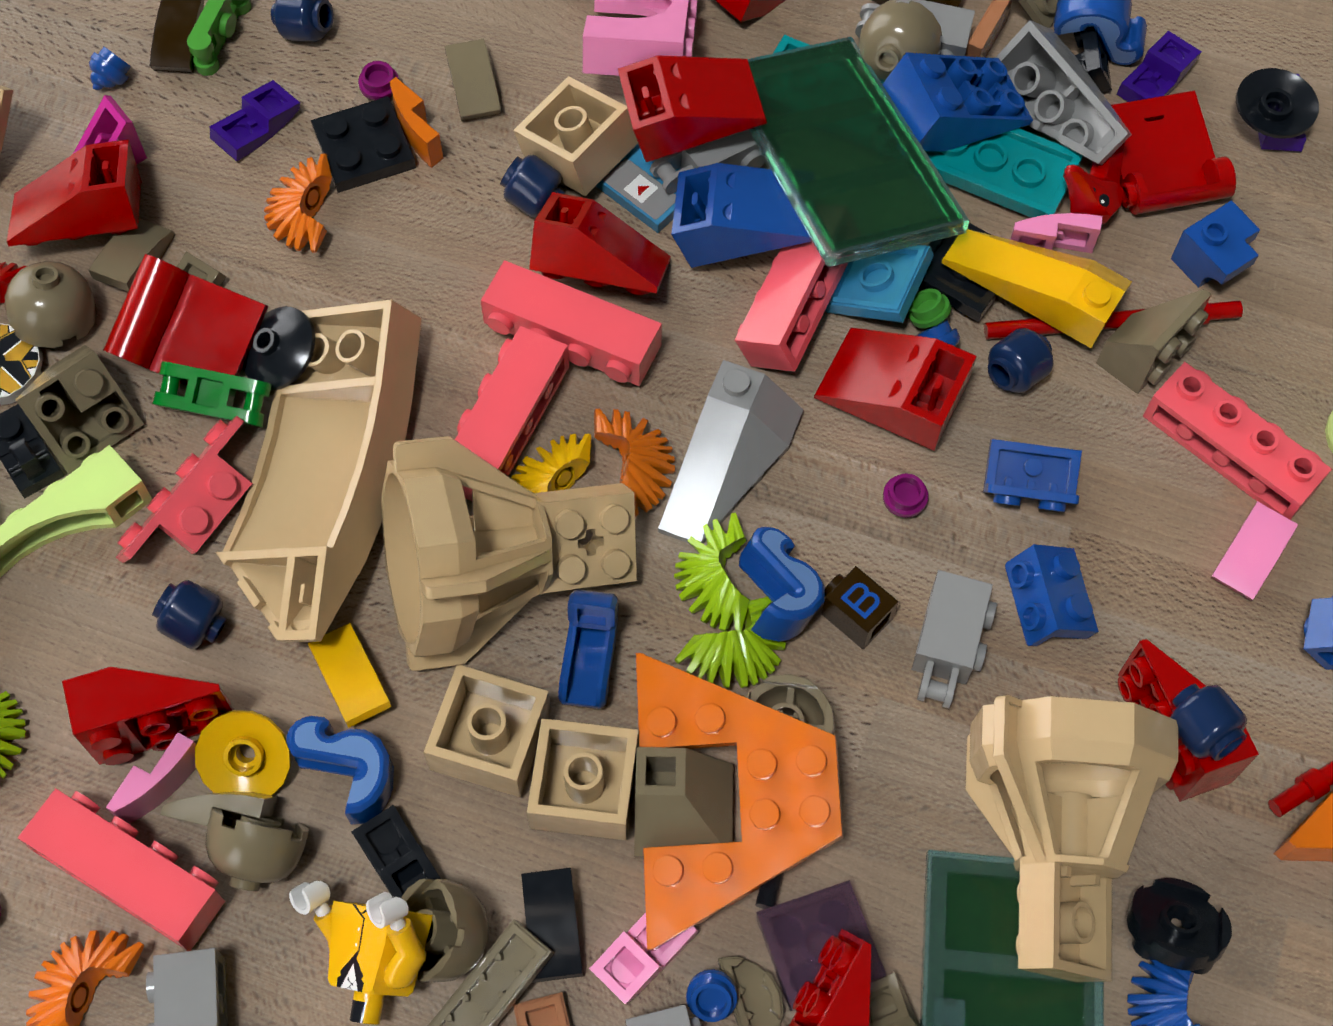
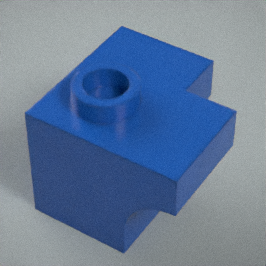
M1231 200L1183 230L1171 260L1198 288L1212 279L1217 280L1223 285L1254 265L1259 255L1249 243L1256 239L1260 229Z

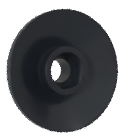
M1265 68L1254 71L1243 79L1236 92V107L1242 119L1252 129L1269 137L1285 139L1299 136L1312 127L1319 113V102L1313 88L1303 78L1287 70Z
M289 306L278 307L267 312L254 337L253 344L243 365L246 376L250 379L272 384L271 391L285 388L295 382L308 367L315 349V330L310 318L299 309Z

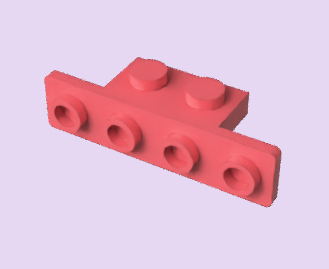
M236 416L227 423L220 419L203 438L209 444L199 457L191 453L176 470L175 474L181 479L171 491L163 487L147 505L146 508L152 514L142 526L134 522L118 540L117 543L123 547L116 556L119 561L124 563L130 560L157 527L191 554L197 553L252 485L248 479L217 455L243 424L244 421Z

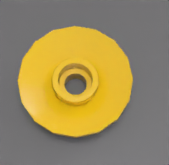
M233 710L215 717L201 731L195 746V766L203 783L213 793L251 792L273 795L286 780L291 768V752L288 748L284 732L270 718L254 711ZM240 746H250L255 752V757L247 758L243 756L240 752Z

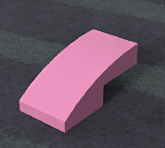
M1064 213L1028 218L1015 222L1010 240L1050 250L1053 247L1092 253L1101 231L1103 216Z
M1257 501L1211 578L1252 601L1298 524Z
M177 733L151 774L133 766L106 808L113 816L121 818L128 824L155 809L169 798L195 770L196 743Z
M645 912L628 932L623 931L589 969L627 1005L697 935L699 930L693 926L661 945L659 949L650 951L647 950Z

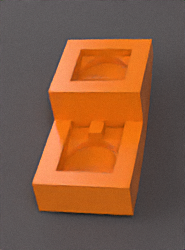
M395 77L390 81L399 123L412 148L432 168L444 159L440 134L427 123L424 100Z

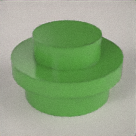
M925 289L916 294L910 306L908 316L915 327L931 328L940 324L948 317L951 312V304L947 296L941 294L939 290Z

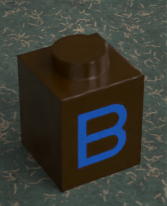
M855 566L846 577L838 574L827 585L821 615L864 650L893 620L899 601Z

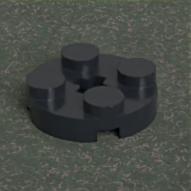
M1161 878L1156 879L1153 886L1145 887L1144 889L1141 886L1137 889L1127 910V925L1134 938L1132 942L1133 949L1139 956L1146 960H1157L1172 968L1202 975L1212 969L1214 963L1222 957L1230 942L1232 926L1229 916L1223 908L1218 913L1215 907L1208 902L1211 895L1201 887L1180 879ZM1172 918L1181 920V925L1185 929L1175 926L1171 922Z

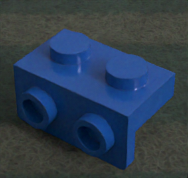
M990 439L983 493L994 494L993 503L1020 506L1021 498L1039 500L1038 509L1065 512L1066 503H1079L1080 495H1076L1082 451Z
M1034 544L1006 562L1005 569L1028 646H1038L1052 637L1087 639L1099 632L1074 548Z

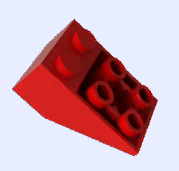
M657 55L618 68L632 128L645 162H650L767 123L748 59Z
M129 139L85 145L14 194L7 235L8 247L17 245L35 246L46 241L60 239L78 240L89 235L103 233L121 234L128 230L138 229L142 181Z
M556 192L551 193L534 220L529 270L540 271L543 276L552 279H562L565 277L582 279L584 283L595 287H603L608 284L625 287L628 292L637 295L658 292L670 263V255L595 200Z
M851 327L819 385L814 398L935 451L969 383L977 356L936 338Z
M1147 639L1139 641L1118 673V687L1126 702L1136 703L1167 717H1171L1176 709L1172 701L1182 690L1192 684H1196L1200 689L1206 687L1205 684ZM1246 727L1243 731L1247 735L1244 742L1232 753L1218 761H1215L1212 757L1202 759L1194 756L1178 738V763L1170 780L1165 785L1170 790L1174 789L1179 802L1231 784L1259 755Z
M107 667L62 681L72 733L99 765L123 764L130 761L134 754L150 749L165 751L177 733L187 738L200 735L201 731L215 717L234 710L220 685L216 683L117 667Z
M841 929L837 937L832 935L826 941L819 954L818 963L822 966L812 983L809 981L805 982L795 998L793 1009L797 1012L789 1026H869L872 945L844 929Z

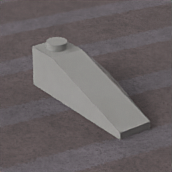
M1029 20L995 57L999 58L1005 65L1007 74L1017 92L1023 97L1025 106L1033 119L1032 123L1028 126L1050 136L1059 141V143L1100 165L1132 135L1076 56L1052 29Z
M726 360L722 361L706 398L658 527L659 533L687 542L692 536L704 543L706 537L703 525L707 523L710 529L713 530V520L716 518L721 525L750 488H754L760 482L766 470L776 459L779 460L788 451L804 409L766 374Z

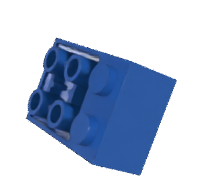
M906 52L881 86L913 151H948L1030 125L1033 121L1025 106L1023 97L1017 92L1007 74V68L999 58Z
M715 163L679 172L671 235L691 268L811 242L815 177L813 174Z

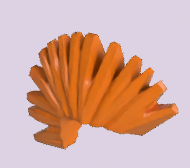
M325 153L320 154L318 164H316L313 157L307 158V167L302 161L299 162V170L293 166L290 170L296 179L281 177L279 179L280 182L287 188H272L270 195L273 197L266 200V203L269 204V206L264 208L265 213H269L264 216V220L268 222L266 223L269 230L277 229L273 237L277 241L287 237L286 246L290 249L294 247L296 251H301L309 241L310 250L312 253H316L327 233L324 225L312 218L320 210L324 197L330 190L332 175L327 154Z
M600 408L595 409L594 438L602 441L606 446L611 445L613 449H619L623 461L620 483L625 484L634 492L635 517L639 515L638 507L645 512L652 510L651 504L657 506L659 504L658 499L662 500L665 496L660 487H670L672 481L663 474H674L675 466L670 464L675 462V457L668 455L673 449L671 446H663L668 443V439L666 437H659L662 434L659 429L642 435L648 422L645 418H642L635 429H632L630 412L624 411L623 418H621L619 410L614 409L610 423Z
M97 930L89 932L85 947H83L77 936L70 938L71 947L65 942L61 943L62 955L54 950L50 953L57 962V965L44 960L41 965L46 971H37L34 979L51 987L29 991V998L42 1002L26 1010V1015L32 1017L26 1022V1026H79L83 1019V1014L87 1012L93 1000L98 982L104 979L105 975L110 978L112 976L116 978H121L122 976L129 977L145 945L137 942L126 949L129 936L124 933L118 936L119 933L113 930L110 931L101 943Z

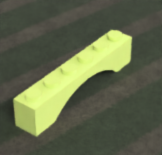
M110 445L102 451L88 456L79 468L64 479L50 484L41 496L25 508L12 512L6 521L0 525V578L21 559L50 542L67 535L92 529L117 528L151 502L152 497L143 481Z

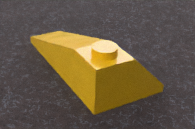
M965 228L962 229L941 262L1089 348H1092L1132 283V281L1095 260Z

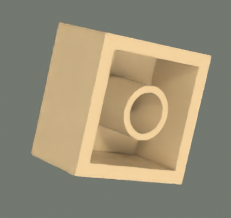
M569 76L513 130L524 158L528 155L538 156L561 173L562 184L584 196L638 143L626 105Z
M457 664L423 752L429 770L521 797L536 755L541 718L548 719L551 712L549 691Z
M541 718L527 807L530 829L627 840L636 772L637 747H639L638 730Z

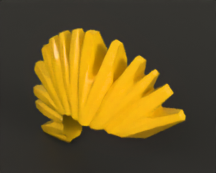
M570 434L568 443L564 435L560 437V444H557L555 439L550 440L552 453L540 446L537 447L536 450L543 462L526 456L522 460L525 466L518 465L516 468L521 474L512 475L511 478L533 493L570 489L575 484V481L585 472L590 463L591 434H585L580 443L578 442L577 434Z

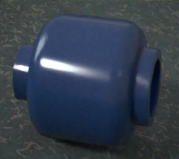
M276 0L271 8V20L276 26L278 33L285 40L317 42L323 39L332 28L334 13L332 5L328 0Z
M528 155L524 159L517 156L500 182V185L505 187L504 199L530 217L538 216L552 192L565 194L563 190L559 189L562 182L561 173L536 155Z
M1027 328L1016 329L990 349L987 367L990 378L1003 390H1009L1014 393L1026 392L1051 373L1054 365L1051 344L1045 336Z
M190 580L182 581L177 586L170 583L161 595L152 613V616L158 618L156 628L161 634L189 649L198 648L205 639L214 643L227 621L225 617L220 615L223 608L222 599Z
M1192 684L1182 690L1172 701L1176 709L1170 718L1177 721L1178 738L1198 758L1212 757L1215 761H1218L1237 749L1247 737L1243 732L1247 724L1245 713L1226 691L1218 685H1210L1200 689L1196 684Z

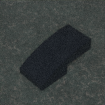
M394 805L351 831L383 884L392 895V898H401L407 888L420 879H441Z
M571 868L521 874L526 927L555 952L535 977L533 983L583 977Z

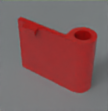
M144 254L103 351L158 374L162 361L239 376L253 344L254 337L269 306L189 274L161 259ZM181 380L180 383L187 385L188 381Z

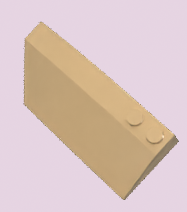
M392 299L302 311L310 318L315 330V349L312 359L306 370L295 382L285 388L274 390L266 434L251 481L252 485L249 487L242 509L223 552H216L222 563L230 566L239 579L237 582L238 586L252 606L263 613L270 624L268 629L275 639L280 642H318L323 639L366 563L382 523L381 495L387 462L394 460V443L405 441L413 399L422 321L421 317Z

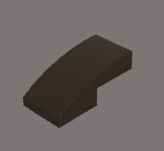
M161 0L154 27L149 65L154 71L194 73V56L190 53L187 39L204 9V0Z

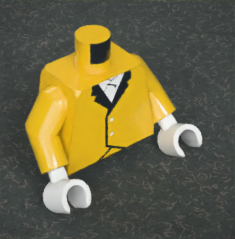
M314 881L310 884L306 882L300 884L290 891V902L293 908L300 914L306 915L313 910L315 911L316 915L313 920L327 939L329 947L328 981L331 986L354 990L349 1020L357 1023L379 1025L384 995L408 997L414 991L418 972L426 960L425 946L433 915L408 911L406 901L399 897L392 898L389 892H383L373 897L366 904L333 901V905H328L327 902L330 899L331 893L326 883Z

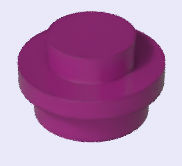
M370 62L361 71L358 79L359 89L365 97L371 100L387 96L390 98L392 97L390 81L395 77L399 79L398 74L386 62Z
M904 473L891 478L886 483L883 491V502L886 508L894 515L904 518L914 517L920 514L926 507L928 490L917 476Z

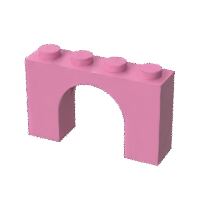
M594 0V12L633 14L647 17L622 18L587 15L583 32V73L619 76L618 68L657 55L692 57L698 0Z

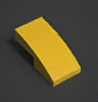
M351 623L325 634L321 641L307 643L348 728L392 707Z

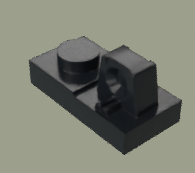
M1094 26L1087 27L1080 32H1074L1078 48H1084V52L1075 55L1102 93L1112 90L1108 56Z
M19 404L0 413V460L24 499L64 477L60 467Z

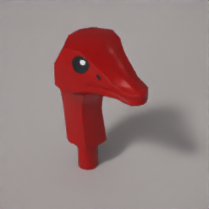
M1124 144L1102 165L1092 161L1090 174L1078 165L1066 166L1063 177L1066 181L1070 198V213L1103 216L1102 224H1105L1119 209L1124 190L1120 185Z

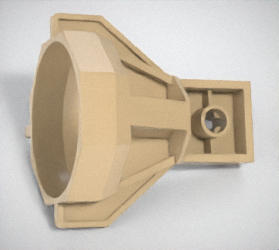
M450 436L405 440L394 443V460L387 462L381 495L385 567L399 634L406 643L407 664L412 671L465 664L533 597L539 594L637 581L634 492L625 484L618 483L533 493ZM462 486L472 489L473 515H469ZM586 530H590L593 533L591 540L587 544L581 545L578 540L585 538Z
M1010 695L997 696L994 704L983 705L971 722L970 734L967 737L966 791L1015 860L1013 865L1016 871H1020V882L1017 887V899L1019 902V934L1016 939L1018 969L1073 982H1112V879H1117L1127 872L1130 866L1127 863L1151 796L1170 780L1178 763V724L1175 719L1131 702L1055 696L1021 700Z

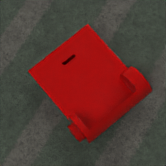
M1195 90L1111 105L1132 134L1123 143L1120 175L1121 187L1124 190L1122 205L1125 208H1129L1132 214L1137 215L1226 199L1234 195L1236 190L1234 166L1226 156L1215 157Z

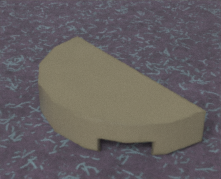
M742 957L718 958L717 962L720 971L725 972L732 979L737 989V1003L733 1010L737 1026H780L784 1013L782 994L772 974L767 970L764 971L756 963L743 960L744 958Z

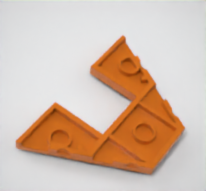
M636 653L639 747L694 749L737 746L742 842L643 848L647 950L655 951L661 945L696 924L699 925L709 919L711 915L726 906L729 907L756 891L761 885L786 870L789 871L806 861L808 857L816 852L824 850L843 838L837 738L835 735L645 654Z

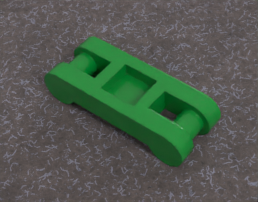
M162 361L159 375L163 376L160 392L155 391L152 405L228 421L238 416L244 421L243 424L262 428L265 414L261 413L264 397H269L272 384ZM181 380L188 381L185 397L178 396ZM236 391L247 393L243 409L233 407Z

